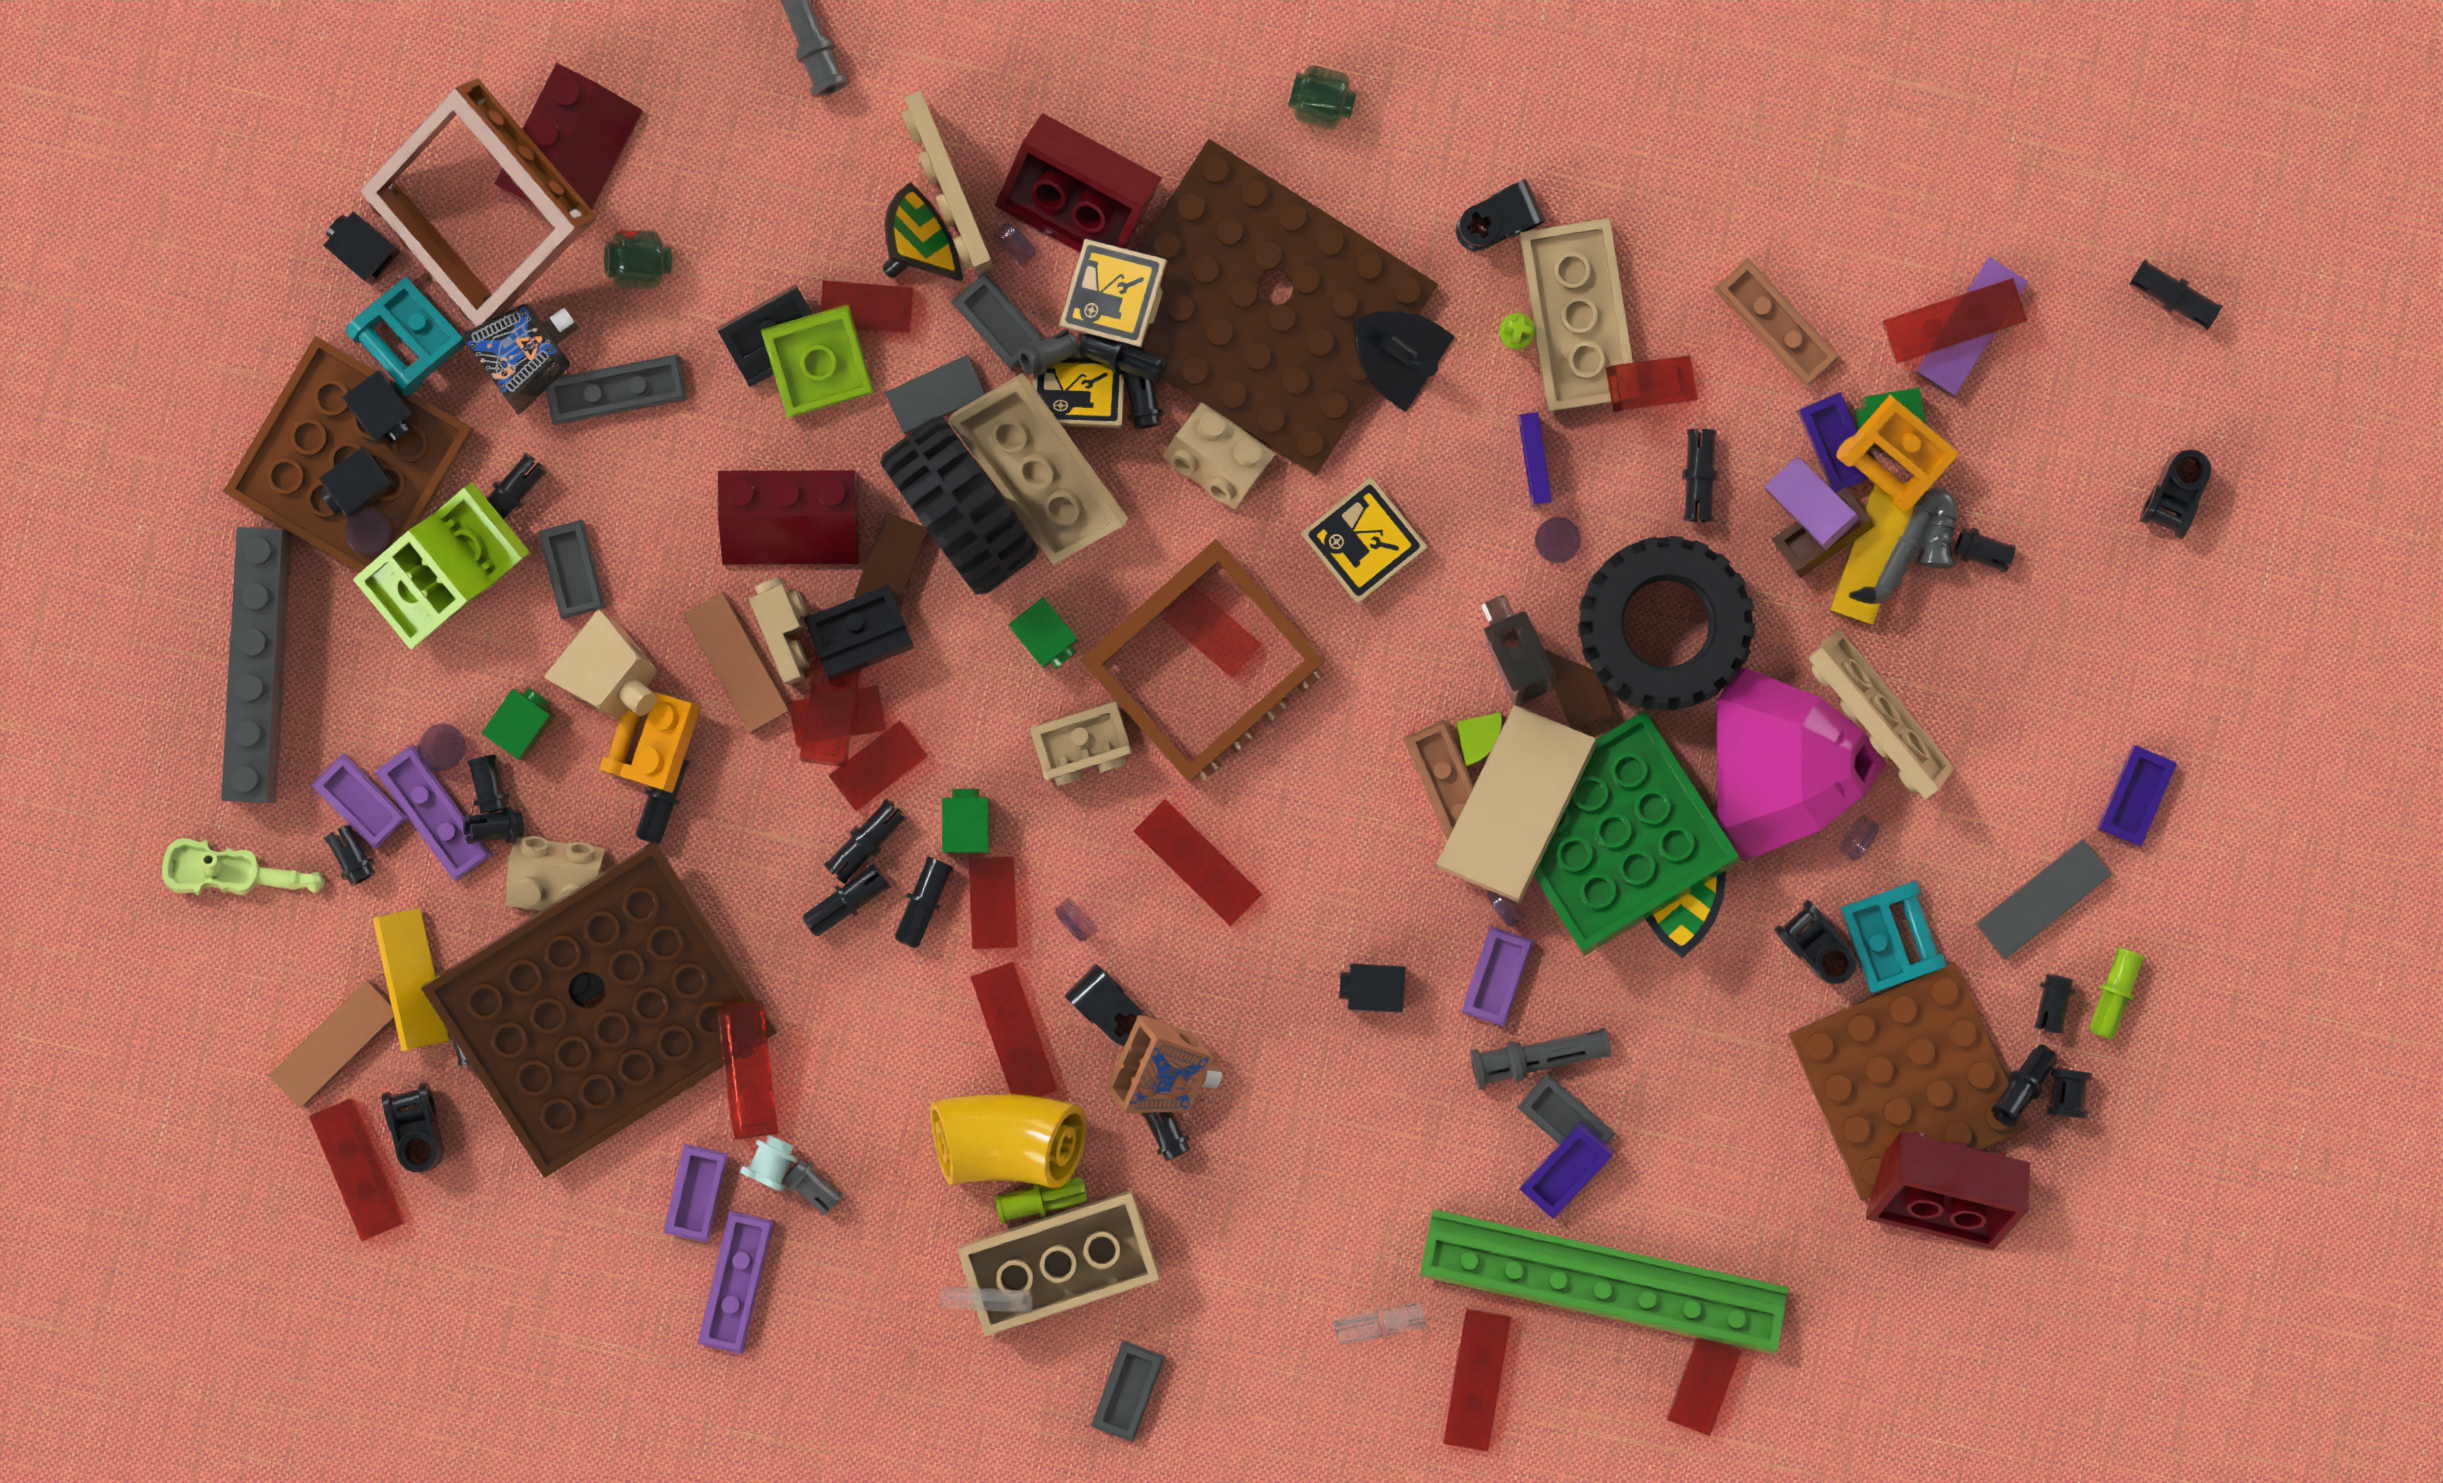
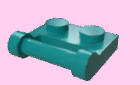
M406 276L355 317L345 330V333L354 343H361L395 379L394 386L403 396H409L416 392L423 384L424 379L466 345L463 337ZM382 321L418 358L409 367L374 331L375 327Z
M1917 880L1839 907L1870 993H1875L1947 966L1943 953L1938 954L1919 902L1917 895L1921 891ZM1899 901L1901 902L1921 960L1912 964L1909 963L1889 905Z

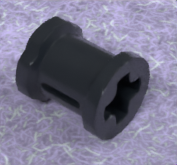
M2052 1068L2051 1075L2055 1077L2052 1105L2047 1107V1114L2088 1118V1111L2084 1109L2087 1081L2092 1080L2093 1073Z

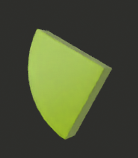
M1501 712L1456 722L1465 766L1480 761L1491 752L1501 732Z

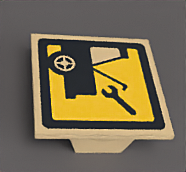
M1084 239L1059 326L1142 348L1148 325L1154 323L1163 291L1160 284L1167 260Z
M1081 355L1047 367L1046 372L1042 375L1033 373V387L1061 426L1122 428L1124 373L1118 375L1112 371L1111 367L1098 361L1084 358Z
M1372 477L1368 478L1300 533L1357 604L1428 548Z

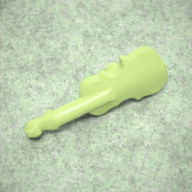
M187 838L175 840L167 848L162 865L164 882L175 893L193 892L196 895H200L203 889L215 887L219 888L223 893L230 891L235 894L245 895L253 890L256 885L289 888L292 890L307 887L312 893H317L325 886V879L320 872L304 874L297 870L260 867L255 855L251 851H233L231 848H227L223 852H215L210 850L207 840L202 842Z

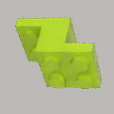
M471 482L438 511L408 530L353 580L409 649L412 650L448 619L480 597L529 555L530 551L476 485Z

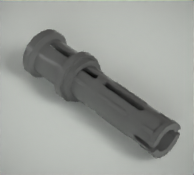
M781 0L792 31L799 44V47L796 48L797 53L795 56L798 62L805 65L812 82V87L810 88L812 97L826 96L847 86L850 83L849 78L841 73L833 54L835 49L834 41L829 36H823L810 1Z
M1605 1028L1521 1046L1520 1042L1511 1041L1508 1042L1507 1047L1481 1053L1477 1049L1470 1050L1471 1064L1478 1090L1485 1089L1486 1084L1512 1078L1516 1082L1523 1081V1078H1527V1073L1602 1057H1611Z

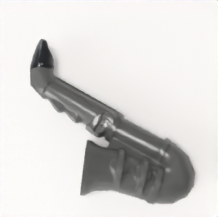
M1936 487L1922 495L1914 505V512L1906 529L1892 550L1876 585L1850 592V598L1867 604L1884 603L1892 595V590L1901 584L1900 578L1908 571V563L1911 564L1915 560L1916 565L1923 567H1955L1951 545L1953 543V533L1956 529L1955 524L1958 520V505L1949 491ZM1918 548H1920V549H1921L1920 556H1919V558L1917 559V557H1918Z

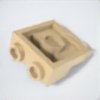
M781 577L771 579L756 586L757 595L748 599L783 682L792 686L808 679L804 669L810 667L811 664L801 641L798 642L797 639L792 641L790 637L807 630L803 620L810 615L800 592L797 593L796 590L791 592L785 580L781 579Z

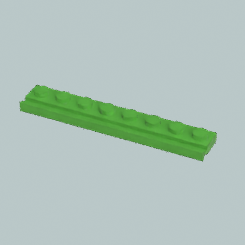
M1434 1209L1431 1213L1419 1277L1771 1354H1775L1778 1350L1786 1295L1789 1287Z

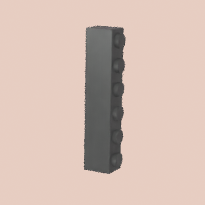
M237 527L221 801L276 803L292 532L283 529Z

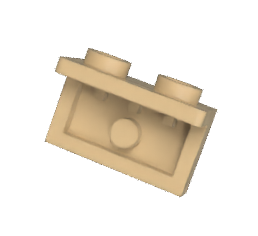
M1201 402L1174 436L1164 452L1163 458L1178 473L1188 476L1206 489L1215 500L1225 503L1232 509H1236L1276 453L1234 422Z
M1116 701L1029 728L1043 770L1044 779L1046 781L1055 778L1057 786L1082 779L1081 769L1098 764L1100 773L1126 765L1124 756L1133 753Z
M538 836L516 838L508 858L506 906L542 911L600 875L605 859V849L591 846L585 842L570 844L547 841Z

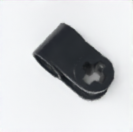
M1525 179L1502 189L1490 198L1468 208L1457 222L1455 233L1462 247L1470 251H1480L1509 237L1518 236L1520 232L1529 231L1545 222L1546 218L1528 181ZM1472 218L1478 224L1485 222L1488 225V228L1483 233V238L1478 233L1470 234L1467 229L1472 224Z
M2193 449L2178 451L2172 454L2165 462L2158 481L2144 504L2139 521L2144 524L2151 521L2174 531L2175 537L2182 540L2193 522L2199 500L2211 475V464L2206 455ZM2185 457L2195 461L2198 467L2197 477L2191 483L2183 482L2177 475V465ZM2161 507L2177 514V516L2161 510Z
M1807 899L1802 903L1803 909L1784 926L1777 925L1773 930L1798 959L1802 960L1819 980L1827 984L1843 983L1850 979L1855 972V956L1852 950L1837 935L1825 916ZM1809 922L1812 923L1808 929H1806L1800 936L1796 937V933H1798ZM1834 950L1841 953L1846 960L1845 970L1838 977L1829 976L1822 968V959L1829 951Z
M1096 963L1064 995L1092 1024L1095 1023L1111 1040L1120 1045L1126 1044L1130 1034L1125 1033L1122 1036L1117 1034L1116 1031L1120 1027L1118 1021H1116L1117 1017L1120 1014L1125 1017H1130L1132 1014L1136 1015V1017L1138 1015L1145 1016L1143 1011L1124 994L1125 991Z
M427 1082L421 1083L419 1089L392 1095L390 1092L382 1093L384 1115L392 1134L400 1165L411 1172H427L435 1169L443 1159L444 1146L437 1123L435 1101L429 1084ZM418 1104L416 1108L401 1111L403 1107ZM418 1139L425 1140L431 1148L429 1160L422 1165L415 1163L410 1156L411 1145Z

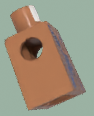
M1138 1015L1106 1089L1125 1113L1186 1112L1192 1107L1200 1087L1216 1089L1222 1079V1068L1219 1063L1212 1062V1054L1197 1036L1191 1032Z

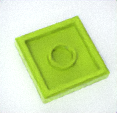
M848 304L761 330L787 418L874 393Z

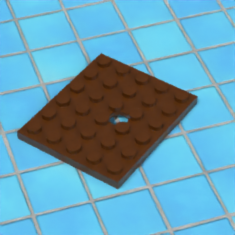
M1208 139L1137 250L1139 253L1166 259L1167 264L1160 284L1163 293L1154 323L1148 325L1142 348L1137 346L1135 348L1166 361L1167 368L1164 372V380L1200 403L1206 404L1234 422L1244 431L1317 476L1374 387L1364 372L1358 357L1354 340L1353 319L1377 311L1400 310L1420 314L1438 286V283L1219 144ZM1272 270L1285 273L1291 279L1293 285L1291 297L1285 303L1275 306L1263 302L1257 292V283L1260 277Z
M655 840L421 985V990L543 1178L777 1033ZM585 972L598 975L605 984L603 999L591 1007L576 1004L569 994V986L573 978Z

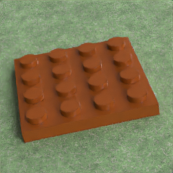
M315 336L223 492L356 571L362 572L401 536L419 523L474 428L413 393L409 396L402 395L418 417L410 423V426L413 428L412 431L392 445L388 441H385L383 444L375 442L343 400L342 396L376 371ZM363 446L371 449L397 487L353 518L346 516L342 511L336 515L320 494L325 489V486L319 478Z
M1955 961L1948 963L1944 968L1911 979L1787 1033L1861 1201L1871 1197L1884 1153L1901 1131L1921 1132L1927 1135L1928 1138L1949 1143L1961 1142L1973 1149L1980 1150L2029 1129L2023 1115L2017 1125L2012 1127L2000 1123L1993 1116L1994 1112H1991L1992 1107L2002 1096L2009 1083Z

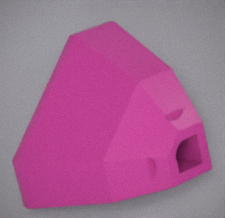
M1740 668L1737 677L1730 685L1726 686L1717 699V823L1739 855L1740 861H1748L1822 830L1865 796L1886 763L1875 750L1865 732L1822 698L1750 669Z

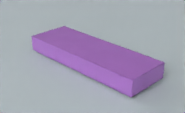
M1989 257L1915 373L1952 397L1955 396L2028 281Z
M414 745L409 746L375 771L454 882H457L493 856L484 841L475 842L474 844L466 842L465 838L470 836V834L464 835L463 819L465 815Z
M734 1210L729 1211L698 1344L743 1354L775 1220Z

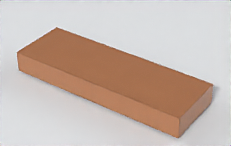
M1749 258L1714 288V291L1805 389L1840 358Z
M723 592L683 614L749 733L756 731L790 711Z
M1443 720L1403 737L1448 841L1474 785L1446 720Z
M366 980L269 1077L300 1108H303L394 1019L391 1002L369 980Z

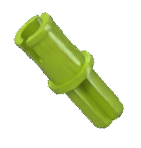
M1513 313L1505 317L1499 327L1502 343L1506 347L1516 350L1527 347L1535 336V326L1529 316L1523 313Z
M2118 947L2116 950L2117 954L2105 985L2100 984L2099 989L2103 991L2089 1026V1030L2093 1034L2107 1039L2115 1037L2128 1000L2133 1001L2135 998L2131 995L2142 963L2146 958L2121 947Z
M1077 1177L1069 1179L1060 1188H1050L1034 1184L1033 1188L1003 1195L997 1194L995 1195V1201L1000 1222L1005 1223L1009 1220L1041 1214L1043 1218L1046 1217V1212L1084 1204L1087 1202V1191L1083 1179Z

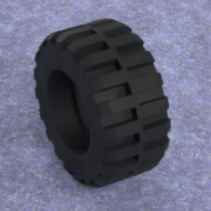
M932 417L884 452L880 461L881 466L935 542L976 595L989 593L1036 558L1039 550L1038 546L944 417Z
M1679 536L1643 539L1615 553L1603 563L1588 583V588L1582 597L1579 608L1578 637H1581L1582 653L1586 663L1589 662L1595 672L1594 675L1602 685L1607 686L1613 692V695L1621 700L1631 702L1636 707L1648 710L1670 711L1695 706L1719 694L1727 685H1730L1737 677L1741 666L1746 663L1751 651L1749 650L1751 639L1755 635V623L1752 620V611L1754 610L1752 597L1747 595L1744 587L1746 583L1741 574L1733 570L1729 565L1730 561L1725 556L1708 548L1709 545L1697 540L1694 542L1685 540ZM1658 581H1673L1687 586L1700 597L1708 614V634L1700 651L1689 661L1672 667L1656 666L1641 659L1631 649L1624 634V613L1629 601L1641 588Z

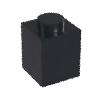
M352 212L348 217L341 215L332 223L326 232V236L329 239L323 245L371 286L401 252L355 212Z
M380 370L342 396L372 439L379 444H383L385 441H388L390 445L398 442L412 431L413 428L410 426V423L418 418L388 376Z
M364 446L319 478L325 486V489L320 494L330 509L336 515L342 511L351 518L397 487L371 449Z
M1350 963L1349 972L1340 973L1339 999H1347V1009L1403 1013L1405 966Z

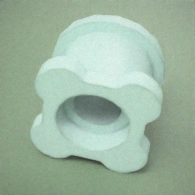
M769 1135L766 1142L757 1139L756 1144L759 1147L750 1166H742L740 1173L770 1188L784 1192L787 1185L783 1184L782 1180L791 1162L796 1163L798 1160L797 1157L791 1155L794 1146L772 1135Z

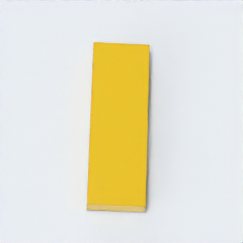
M1873 483L1864 509L1872 520L1874 527L1853 541L1829 608L1831 612L1871 626L1874 624L1880 604L1859 602L1850 598L1849 594L1863 587H1874L1892 550L1899 537L1903 535L1914 511V506L1907 511H1901L1892 504V497L1875 483Z
M416 908L374 917L373 922L401 1051L449 1041L447 1028L444 1027L442 1020L421 990V985L435 977L421 909Z

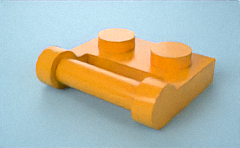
M1890 394L1858 432L1841 444L1836 457L1846 466L1853 465L1889 494L1892 497V504L1904 512L1915 505L1960 453ZM1874 442L1913 474V477L1908 482L1903 483L1866 453Z
M652 691L656 694L657 701L653 709L648 713L632 764H625V760L640 716L629 708L620 718L608 757L602 758L599 770L673 793L701 706Z

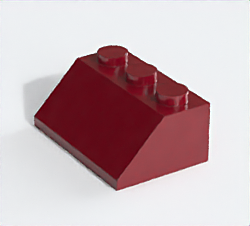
M556 62L522 130L588 207L593 210L643 110L600 84ZM502 168L494 184L501 191L537 208Z
M1042 113L1023 140L994 206L1081 252L1084 239L1126 249L1146 213L1162 177Z
M855 470L718 471V523L722 564H859L858 473Z
M1901 1131L1884 1153L1866 1210V1219L1994 1250L2028 1211L2030 1162L2014 1159L2006 1153H1990L1973 1149L1961 1142L1949 1143L1928 1138L1927 1135L1921 1132Z

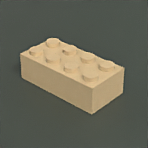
M1132 1189L961 1244L957 1248L985 1336L1160 1280L1158 1267Z

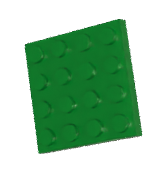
M1645 710L1596 739L1597 745L1534 874V878L1583 956L1588 955L1741 862L1739 855Z

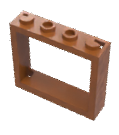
M479 78L456 87L360 190L370 202L372 210L388 223L399 236L402 245L418 258L429 271L431 279L448 293L458 305L461 314L466 319L472 321L477 328L500 318L597 218L594 212ZM456 115L461 118L555 228L492 295L394 182Z
M1217 539L1211 542L1080 659L1085 667L1189 783L1195 777L1203 783L1222 766L1217 758L1229 747L1235 753L1256 736L1250 728L1263 717L1270 723L1290 705L1284 698L1297 686L1303 693L1324 675L1319 670V667L1325 662ZM1219 563L1305 661L1190 763L1103 665Z

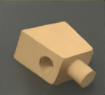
M599 609L544 676L568 694L616 720L622 718L629 708L638 716L646 715L653 709L657 701L656 694L647 688V685L656 675L657 670L627 631L618 622Z

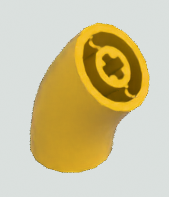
M979 1094L931 1101L930 1120L935 1149L943 1175L949 1185L1005 1180L1060 1188L1069 1181L1083 1154L1087 1137V1119L1084 1109L1077 1104L1031 1095Z

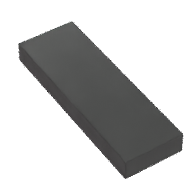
M678 354L544 380L552 424L554 426L688 400Z
M2081 839L1977 921L1975 925L2002 959H2007L2112 874L2085 840Z

